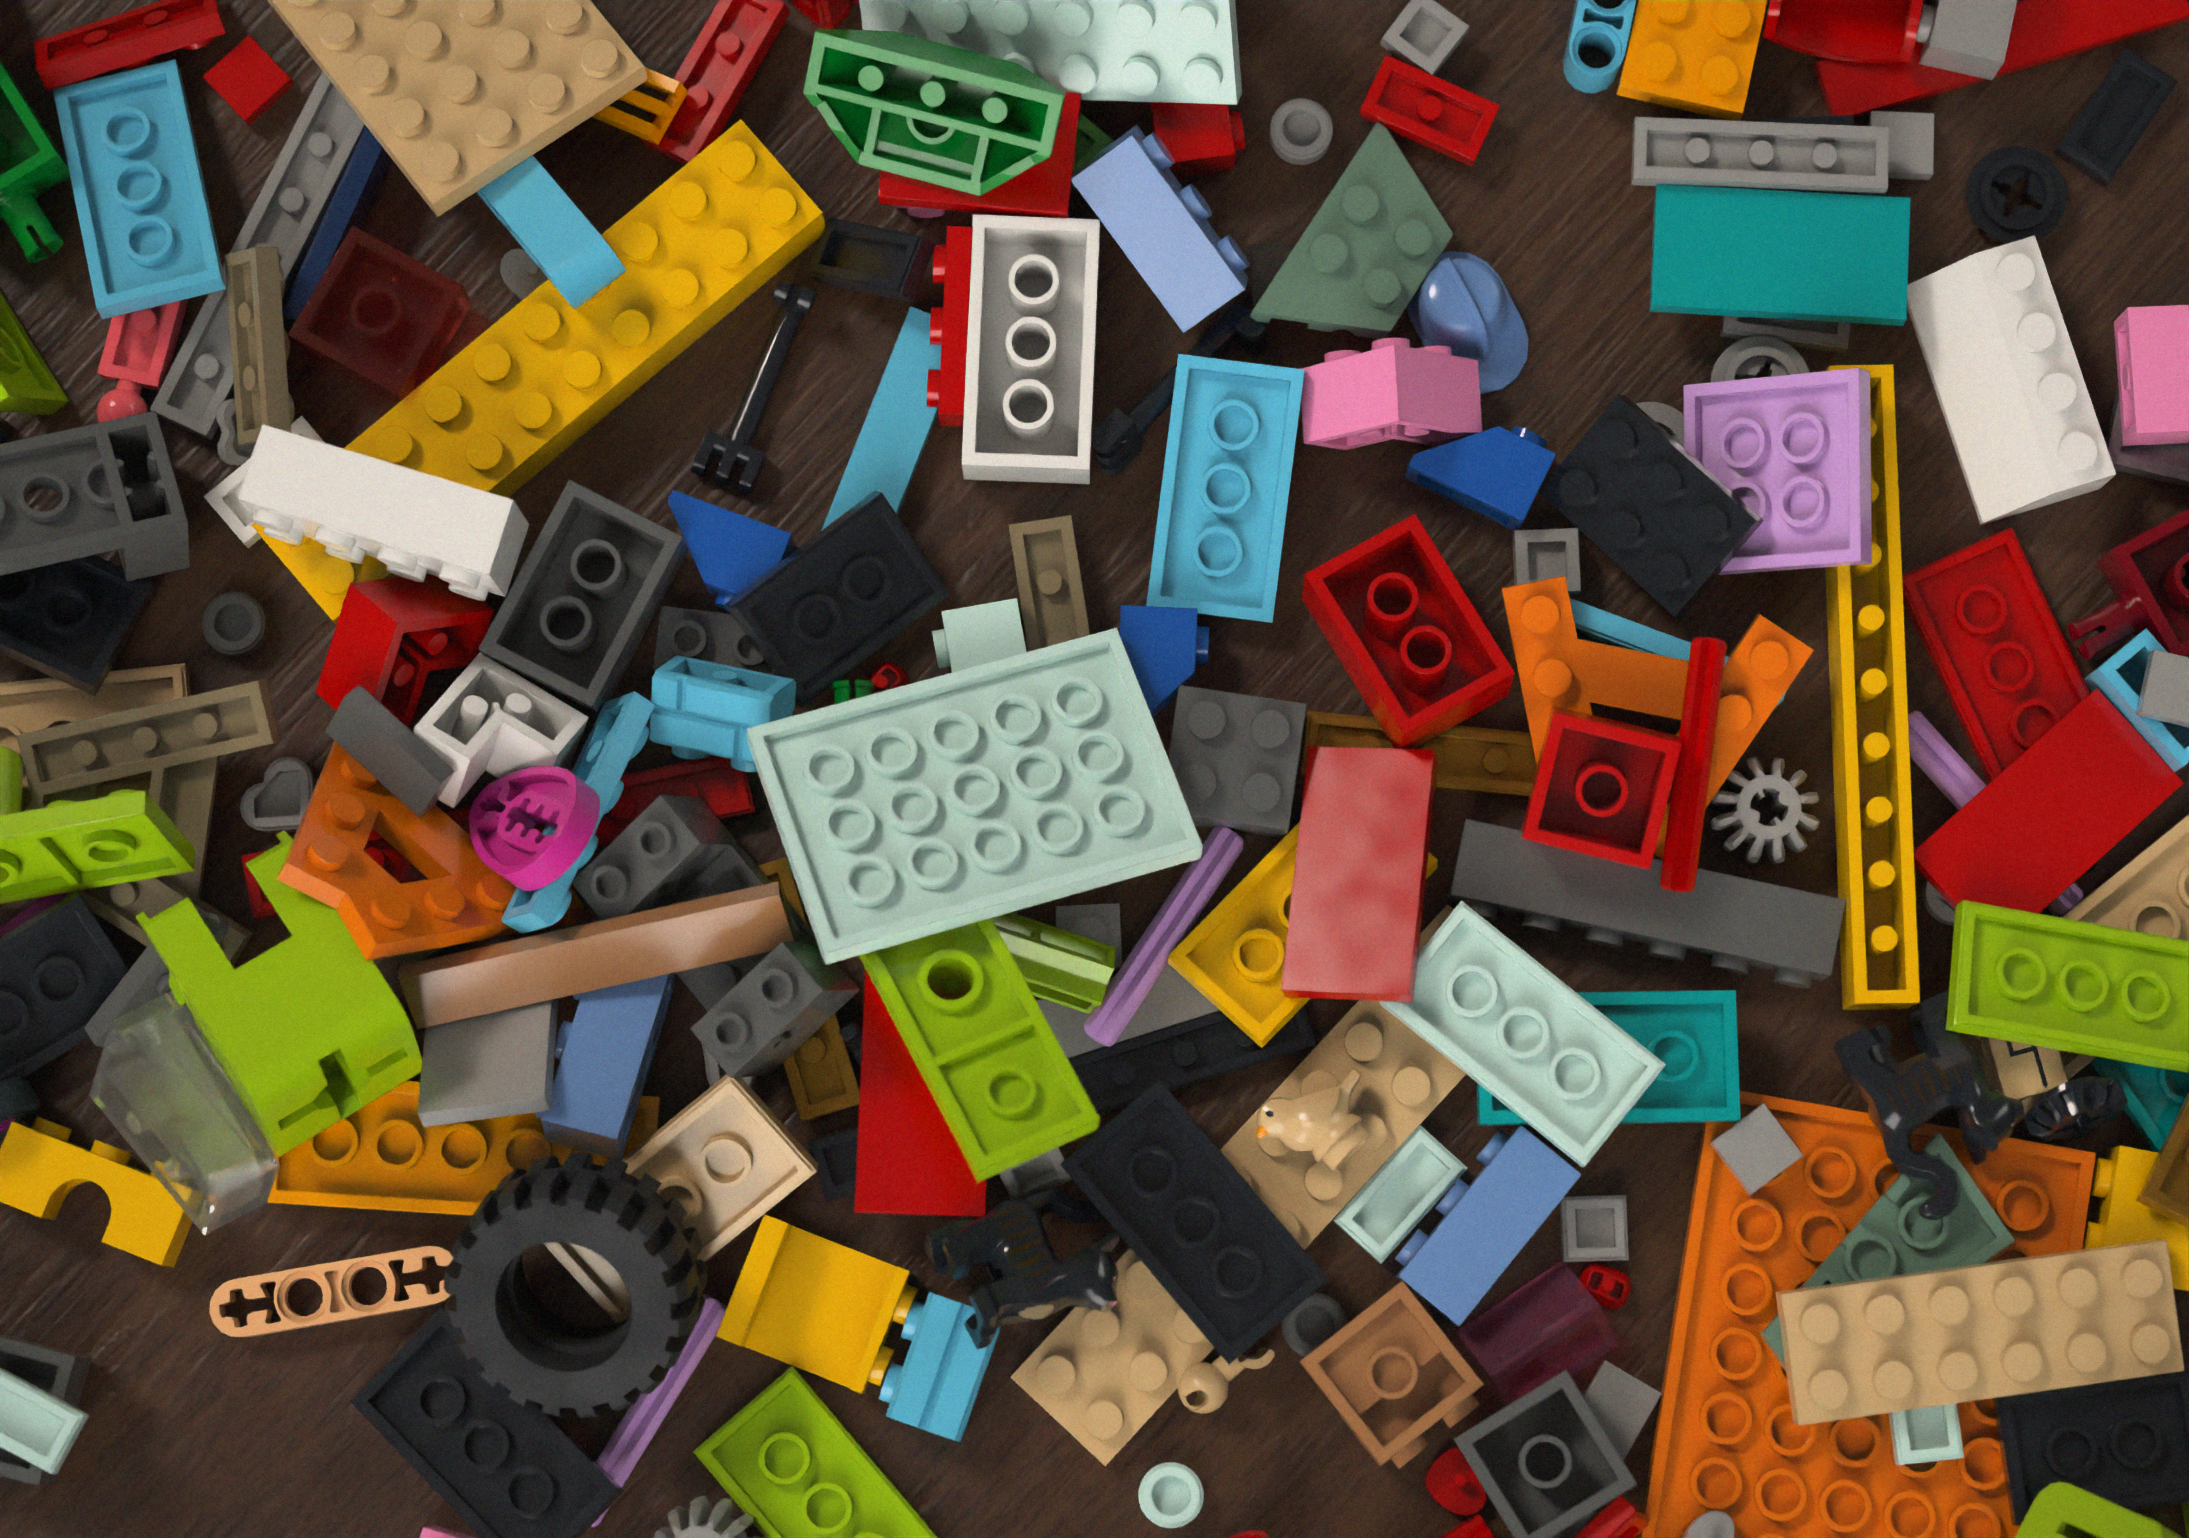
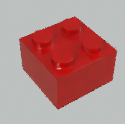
M1552 705L1521 828L1522 839L1650 870L1682 745L1679 736Z

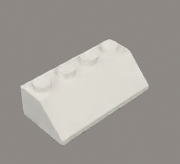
M2035 235L1972 254L1908 284L1907 308L1980 525L2101 489L2116 475Z

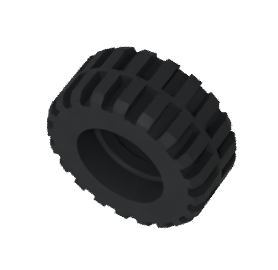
M571 1153L564 1165H560L558 1158L551 1155L534 1160L528 1171L517 1168L505 1176L495 1190L489 1191L458 1236L450 1252L453 1259L445 1270L443 1288L447 1294H451V1297L444 1307L448 1325L452 1328L461 1327L462 1330L455 1343L465 1359L469 1360L476 1357L482 1366L477 1374L489 1386L493 1387L498 1381L511 1390L508 1399L523 1407L526 1406L528 1400L543 1404V1414L563 1417L567 1408H576L577 1416L586 1418L601 1416L608 1402L611 1409L616 1411L635 1404L641 1393L651 1394L664 1381L670 1368L675 1367L701 1316L705 1299L701 1294L708 1283L707 1264L703 1260H696L703 1248L699 1233L694 1227L684 1229L682 1221L687 1211L676 1197H672L666 1202L657 1193L661 1183L646 1172L641 1180L625 1173L628 1163L609 1157L604 1166L593 1164V1156L591 1154ZM554 1242L575 1244L595 1252L615 1268L625 1283L631 1301V1316L619 1323L602 1327L576 1325L559 1318L546 1309L531 1291L523 1270V1252L540 1244Z

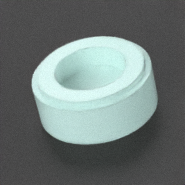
M1166 1462L1154 1466L1144 1475L1139 1486L1138 1499L1143 1513L1150 1521L1161 1527L1177 1528L1188 1524L1197 1516L1203 1504L1204 1494L1200 1479L1194 1471L1180 1463Z

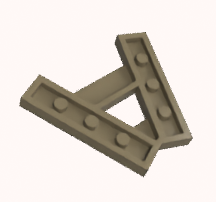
M266 678L16 735L32 797L24 811L46 808L48 804L60 800L81 802L98 799L101 782L152 771L149 795L195 847V871L80 890V893L94 913L146 947H148L151 941L135 916L144 911L150 919L188 897L196 909L205 911L207 914L223 915L227 918L229 927L226 936L222 940L223 952L231 965L234 966L253 933L201 900L200 895L220 755L281 741Z

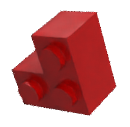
M426 573L424 582L394 577L350 583L315 693L337 711L344 696L360 685L405 726H410L428 672L468 666L481 652L478 648L488 631L494 609L484 601L468 598L448 589L449 582Z

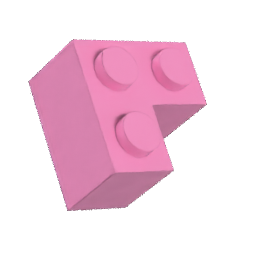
M1384 338L1373 341L1371 343V351L1363 353L1356 350L1333 351L1324 355V363L1301 368L1305 370L1301 395L1304 444L1349 450L1396 439L1436 446L1482 432L1478 360L1452 355L1451 347L1425 346L1416 349L1410 347L1409 339Z

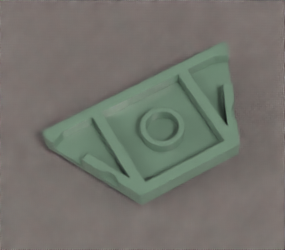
M1377 121L1250 314L1251 318L1257 322L1269 323L1272 318L1307 323V329L1326 332L1343 329L1352 332L1355 336L1384 339L1388 336L1453 236V233L1386 126Z

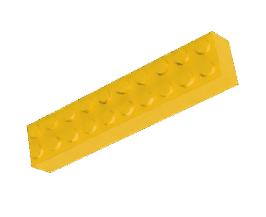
M740 119L601 234L624 265L625 273L576 310L572 308L550 280L547 279L344 449L508 498L820 238L826 227L823 212ZM256 523L251 525L336 625L350 583L400 577L386 570L388 564L379 561L375 557L365 555L362 564L349 562L326 553V545L318 543L312 538L303 536L301 545H294L267 536L263 533L265 529L263 526Z

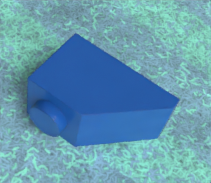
M1498 426L1414 454L1404 478L1514 531L1520 529L1556 453L1545 449L1547 441L1528 429L1514 426L1510 432Z
M675 490L671 491L668 504L709 593L717 596L714 602L717 607L729 612L725 603L793 553L795 542L791 533Z
M1121 605L1120 637L1152 719L1178 696L1179 685L1189 686L1194 682L1195 664L1208 665L1209 627L1197 626L1198 608Z

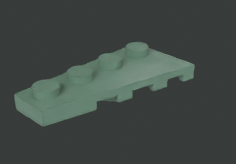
M1939 1132L1930 1139L1920 1152L1942 1158L1956 1171L1961 1185L1959 1203L1949 1215L1938 1220L1922 1218L1918 1213V1207L1934 1194V1184L1930 1180L1919 1179L1901 1173L1799 1289L1980 1264L2015 1242V1240ZM1777 1313L1761 1331L1760 1335L1786 1371L1779 1314Z

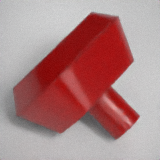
M890 661L879 663L864 679L874 682L872 694L909 684L906 673L898 665Z
M1592 1262L1584 1268L1579 1279L1578 1289L1584 1298L1615 1310L1622 1307L1627 1301L1631 1291V1280L1627 1274L1600 1262Z

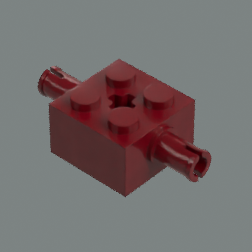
M2189 509L2113 548L2096 562L2115 596V601L2078 621L2068 624V632L2072 642L2093 631L2098 632V635L2084 641L2082 645L2076 648L2084 659L2090 660L2096 654L2132 635L2136 636L2146 628L2168 653L2189 657V590L2185 588L2181 580L2183 577L2189 578Z

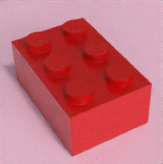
M1416 514L1304 575L1302 601L1393 748L1414 749L1509 696L1515 675L1514 670Z

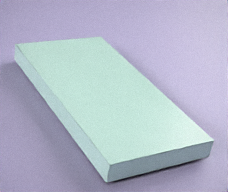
M1463 901L1457 905L1418 953L1413 1002H1379L1381 1006L1582 1168L1586 1166L1666 1065Z

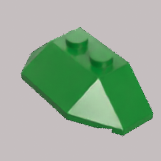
M817 29L815 31L803 94L814 107L818 108L831 130L857 164L978 196L985 194L1052 156L1066 95L1064 91L1014 62L895 31Z

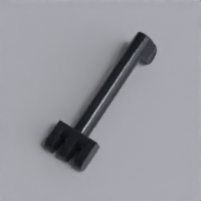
M783 276L780 278L773 295V301L780 307V310L727 436L724 437L706 430L693 461L691 473L704 477L711 465L713 456L721 457L722 459L716 471L714 482L727 486L737 464L741 465L745 469L739 479L737 491L749 496L751 495L767 457L764 452L749 446L802 320L810 315L818 296V290L806 285L801 287L796 285L793 280Z
M1235 303L1185 355L1217 358L1233 341L1250 354H1261L1267 349L1269 344L1265 323L1257 322L1251 318V309ZM1177 363L1127 414H1124L1116 407L1093 430L1091 439L1099 468L1104 475H1118L1142 451L1139 437L1172 404Z

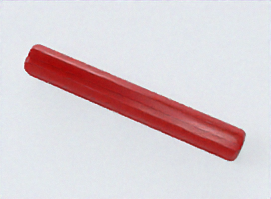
M1698 636L1691 642L1679 732L1682 745L1673 778L1660 876L1661 888L1668 891L1689 893L1694 890L1727 648L1725 641L1718 638Z

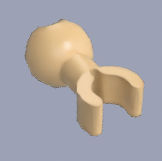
M1261 1347L1256 1354L1252 1356L1241 1355L1230 1365L1227 1364L1221 1355L1212 1363H1196L1187 1368L1180 1377L1178 1384L1179 1397L1184 1406L1190 1411L1199 1414L1211 1413L1220 1408L1226 1400L1228 1383L1245 1368H1263L1271 1362L1275 1353L1271 1349ZM1196 1391V1399L1193 1404H1188L1187 1395Z

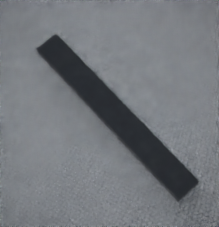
M1304 1006L1263 1048L1254 1042L1225 1014L1217 1011L1115 1043L1110 1047L1105 1046L1067 1059L1098 1116L1128 1107L1158 1080L1172 1093L1316 1047L1317 1044ZM858 1124L807 1140L811 1156L819 1164L817 1176L826 1203L855 1194Z

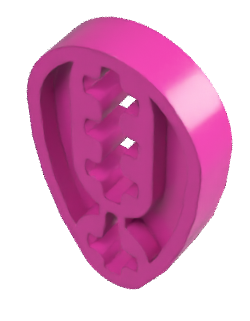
M535 766L515 771L491 782L476 797L469 812L471 841L477 855L485 865L507 881L524 891L541 889L565 873L585 849L598 821L600 812L599 796L591 786L564 768ZM536 823H543L548 828L556 831L552 836H545L537 829L532 828Z

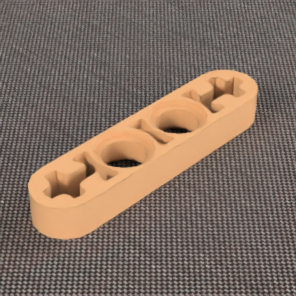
M424 1246L237 1278L223 1283L215 1290L210 1301V1316L213 1324L224 1334L231 1337H253L440 1305L447 1302L451 1297V1294H447L443 1288L444 1280L440 1281V1292L436 1294L431 1293L429 1285L413 1284L404 1286L409 1299L398 1301L400 1279L393 1263L404 1260L402 1273L410 1274L426 1270V1259L430 1257H435L437 1265L448 1267L453 1257L450 1253L451 1251L443 1247ZM367 1267L380 1270L387 1282V1291L384 1297L373 1305L359 1303L352 1292V1281L355 1275ZM304 1278L316 1281L323 1293V1301L320 1308L309 1316L296 1314L288 1303V1292L291 1286L296 1281ZM276 1282L274 1304L281 1317L280 1322L271 1323L273 1310L251 1312L247 1315V1325L240 1327L238 1318L226 1316L225 1305L235 1302L236 1291L242 1289L245 1299L259 1300L270 1298L266 1284Z

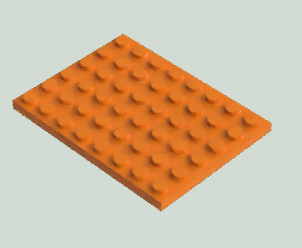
M1739 1091L1740 1120L1764 1103L1803 1156L1756 1192L1748 1195L1709 1144L1737 1122L1703 1123L1662 1394L1643 1505V1513L1650 1521L1638 1538H1683L1686 1529L1696 1517L1704 1512L1714 1510L1724 1512L1732 1518L1735 1526L1734 1538H2014L2021 1525H2012L1992 1398L1957 1403L1964 1458L1895 1465L1888 1413L1806 1425L1793 1423L1786 1371L1760 1335L1761 1331L1778 1313L1776 1292L1799 1289L1901 1173L1887 1157L1883 1137L1870 1120L1869 1113ZM1924 1123L1910 1135L1913 1150L1920 1152L1930 1139L1940 1132L2014 1238L2015 1242L1984 1263L2082 1249L2096 1157L2095 1152L2008 1137L1998 1144V1150L1992 1152L1987 1150L1985 1162L1975 1165L1963 1141L1961 1129Z

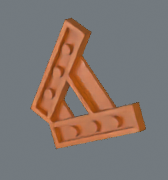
M1565 575L1502 587L1536 765L1538 764L1552 705L1592 715L1591 702L1681 720L1688 660L1578 639ZM1759 613L1724 663L1706 808L1814 651ZM1672 785L1654 852L1662 860Z
M334 740L277 880L335 908L366 961L518 934V931L501 922L516 886L485 865L477 855L470 835L436 804L419 818ZM372 828L428 879L400 884L363 850ZM571 885L568 891L572 893V899L565 914L554 925L541 929L573 924L585 907Z

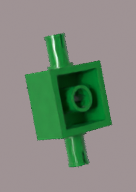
M0 60V220L4 219L24 251L27 261L35 263L48 258L37 242L36 234L39 235L43 244L48 246L52 254L56 253L64 244V240L57 234L36 199L70 178V173L65 158L15 78Z

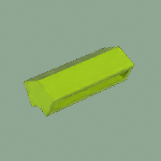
M1012 912L992 917L997 930L1033 996L1090 1014L1094 1007L1102 1004L1107 984L1114 971L1115 947Z

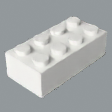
M973 214L962 442L963 478L967 480L1090 484L1100 219Z
M263 424L238 496V500L253 514L252 522L265 527L263 533L267 536L294 545H301L303 536L312 538L318 543L326 545V553L358 564H362L365 555L375 557L379 561L388 564L386 569L388 572L416 582H424L426 573L438 576L440 579L450 583L448 587L450 591L480 601L486 600L488 592L506 597L529 527V523L512 499Z

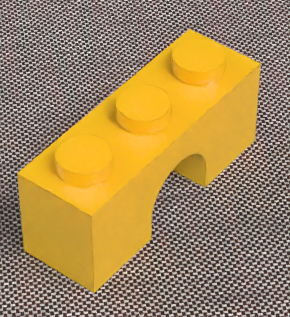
M35 1116L31 1127L11 1122L0 1148V1202L40 1218L56 1220L63 1201L69 1192L83 1183L94 1182L106 1192L111 1204L110 1221L101 1242L161 1266H175L204 1196L187 1189L191 1179L190 1176L154 1163L149 1174L127 1165L132 1153L96 1139L91 1150L68 1142L72 1129Z

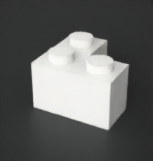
M480 652L417 723L413 733L455 771L438 799L454 808L485 771L500 779L515 771L535 766H555L568 770L572 764L589 717Z

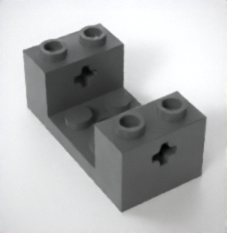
M156 411L0 444V576L117 549L127 581L190 567L188 521ZM38 489H51L62 497L61 503L56 508L46 512L30 508L25 501L32 492Z
M660 795L572 881V885L601 920L771 883L701 798ZM786 900L785 902L795 930V941H782L770 952L675 972L707 1010V1013L691 1030L730 1078L770 1075L860 990L838 962L825 965L815 935Z

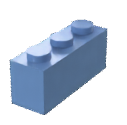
M1136 125L1079 166L1070 180L1184 333L1245 290L1248 276L1244 270L1250 265L1238 244L1229 235L1220 239L1206 219L1212 216V211L1200 192L1192 184L1183 188L1169 168L1175 164V161L1161 139L1153 132L1146 137L1138 125Z
M675 973L573 995V999L579 1000L573 1022L563 1021L555 1045V1058L561 1059L553 1081L551 1110L535 1112L536 1117L542 1118L547 1142L617 1160L623 1158L676 987Z
M1522 1125L1515 1128L1510 1135L1501 1129L1494 1134L1476 1157L1484 1165L1480 1173L1469 1186L1459 1178L1435 1209L1444 1217L1429 1236L1418 1229L1394 1258L1403 1265L1395 1279L1399 1282L1403 1281L1413 1294L1454 1327L1462 1324L1582 1175Z

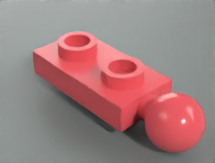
M189 299L112 317L97 374L104 380L117 382L116 389L107 392L98 403L97 419L99 423L148 412L146 402L141 397L142 388L159 391L168 375Z

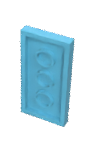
M176 60L53 89L96 309L101 318L107 319L227 289L182 74Z
M1178 354L1146 606L1198 608L1197 614L1267 623L1273 622L1304 369Z

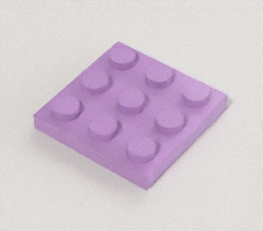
M1861 368L1684 385V448L1764 520L1718 575L1872 564L1870 371Z

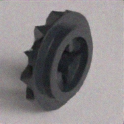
M2021 146L2000 148L1984 156L1970 173L1964 201L1967 203L1971 215V224L1978 226L1985 232L1990 242L2001 241L2004 243H2011L2034 235L2036 240L2041 241L2059 223L2067 200L2065 182L2056 165L2042 153ZM2023 176L2027 177L2023 186L2026 188L2023 198L2031 203L2030 208L2020 205L2007 217L2003 216L2002 214L2005 211L2003 206L2006 198L1998 192V188L2010 190Z
M2099 1076L2082 1077L2058 1085L2041 1095L2025 1115L2024 1124L2034 1141L2045 1143L2050 1141L2051 1143L2059 1144L2068 1138L2075 1137L2079 1139L2083 1134L2090 1131H2099L2101 1125L2114 1121L2118 1117L2119 1112L2122 1111L2128 1100L2120 1081Z

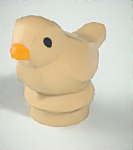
M1353 1068L1341 1083L1333 1088L1293 1099L1284 1097L1268 1099L1260 1106L1257 1112L1258 1129L1256 1137L1258 1139L1264 1137L1278 1138L1294 1151H1312L1318 1163L1324 1161L1333 1171H1336L1371 1136L1361 1125L1362 1119L1349 1112L1350 1097L1360 1080L1361 1072Z

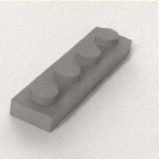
M1635 117L1631 185L1656 186V184L1860 195H1885L1888 189L1889 127Z

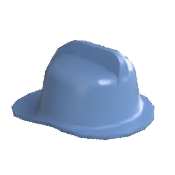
M1454 251L1441 253L1406 307L1410 321L1424 347L1448 346L1452 348V355L1478 360L1480 394L1501 390L1518 377L1527 360L1529 339L1524 322L1500 276L1487 261L1471 253Z

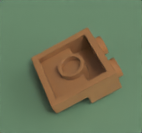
M1403 1281L1300 1361V1364L1339 1412L1340 1417L1379 1467L1391 1459L1398 1469L1429 1446L1422 1434L1443 1419L1447 1426L1452 1428L1481 1405L1473 1394L1484 1385Z

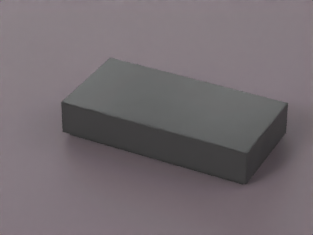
M360 685L344 696L325 731L419 818L435 806L455 772Z

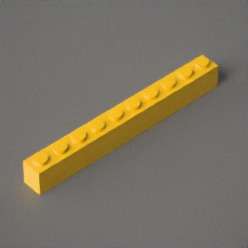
M1893 364L1829 366L1826 371L1861 368L1870 371L1872 564L1825 567L1838 898L1846 900L1840 927L1843 1010L1908 1009L1920 1003L1894 370Z

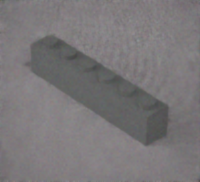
M1466 819L1461 826L1446 901L1454 903L1463 901L1487 921H1496L1497 913L1501 912L1523 917L1521 927L1536 932L1557 935L1559 934L1560 926L1585 930L1584 940L1601 946L1622 948L1623 940L1627 939L1649 944L1647 954L1662 959L1685 961L1687 952L1711 957L1710 967L1727 973L1748 975L1750 966L1775 971L1773 981L1799 988H1811L1813 979L1822 981L1831 976L1846 902L1844 899L1697 868L1695 888L1692 892L1668 891L1661 888L1660 885L1661 860L1653 859L1650 870L1525 840L1522 839L1521 830Z

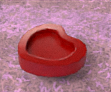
M1454 1447L1444 1452L1431 1464L1425 1475L1424 1483L1435 1502L1445 1510L1463 1516L1476 1514L1483 1509L1486 1502V1492L1459 1447Z

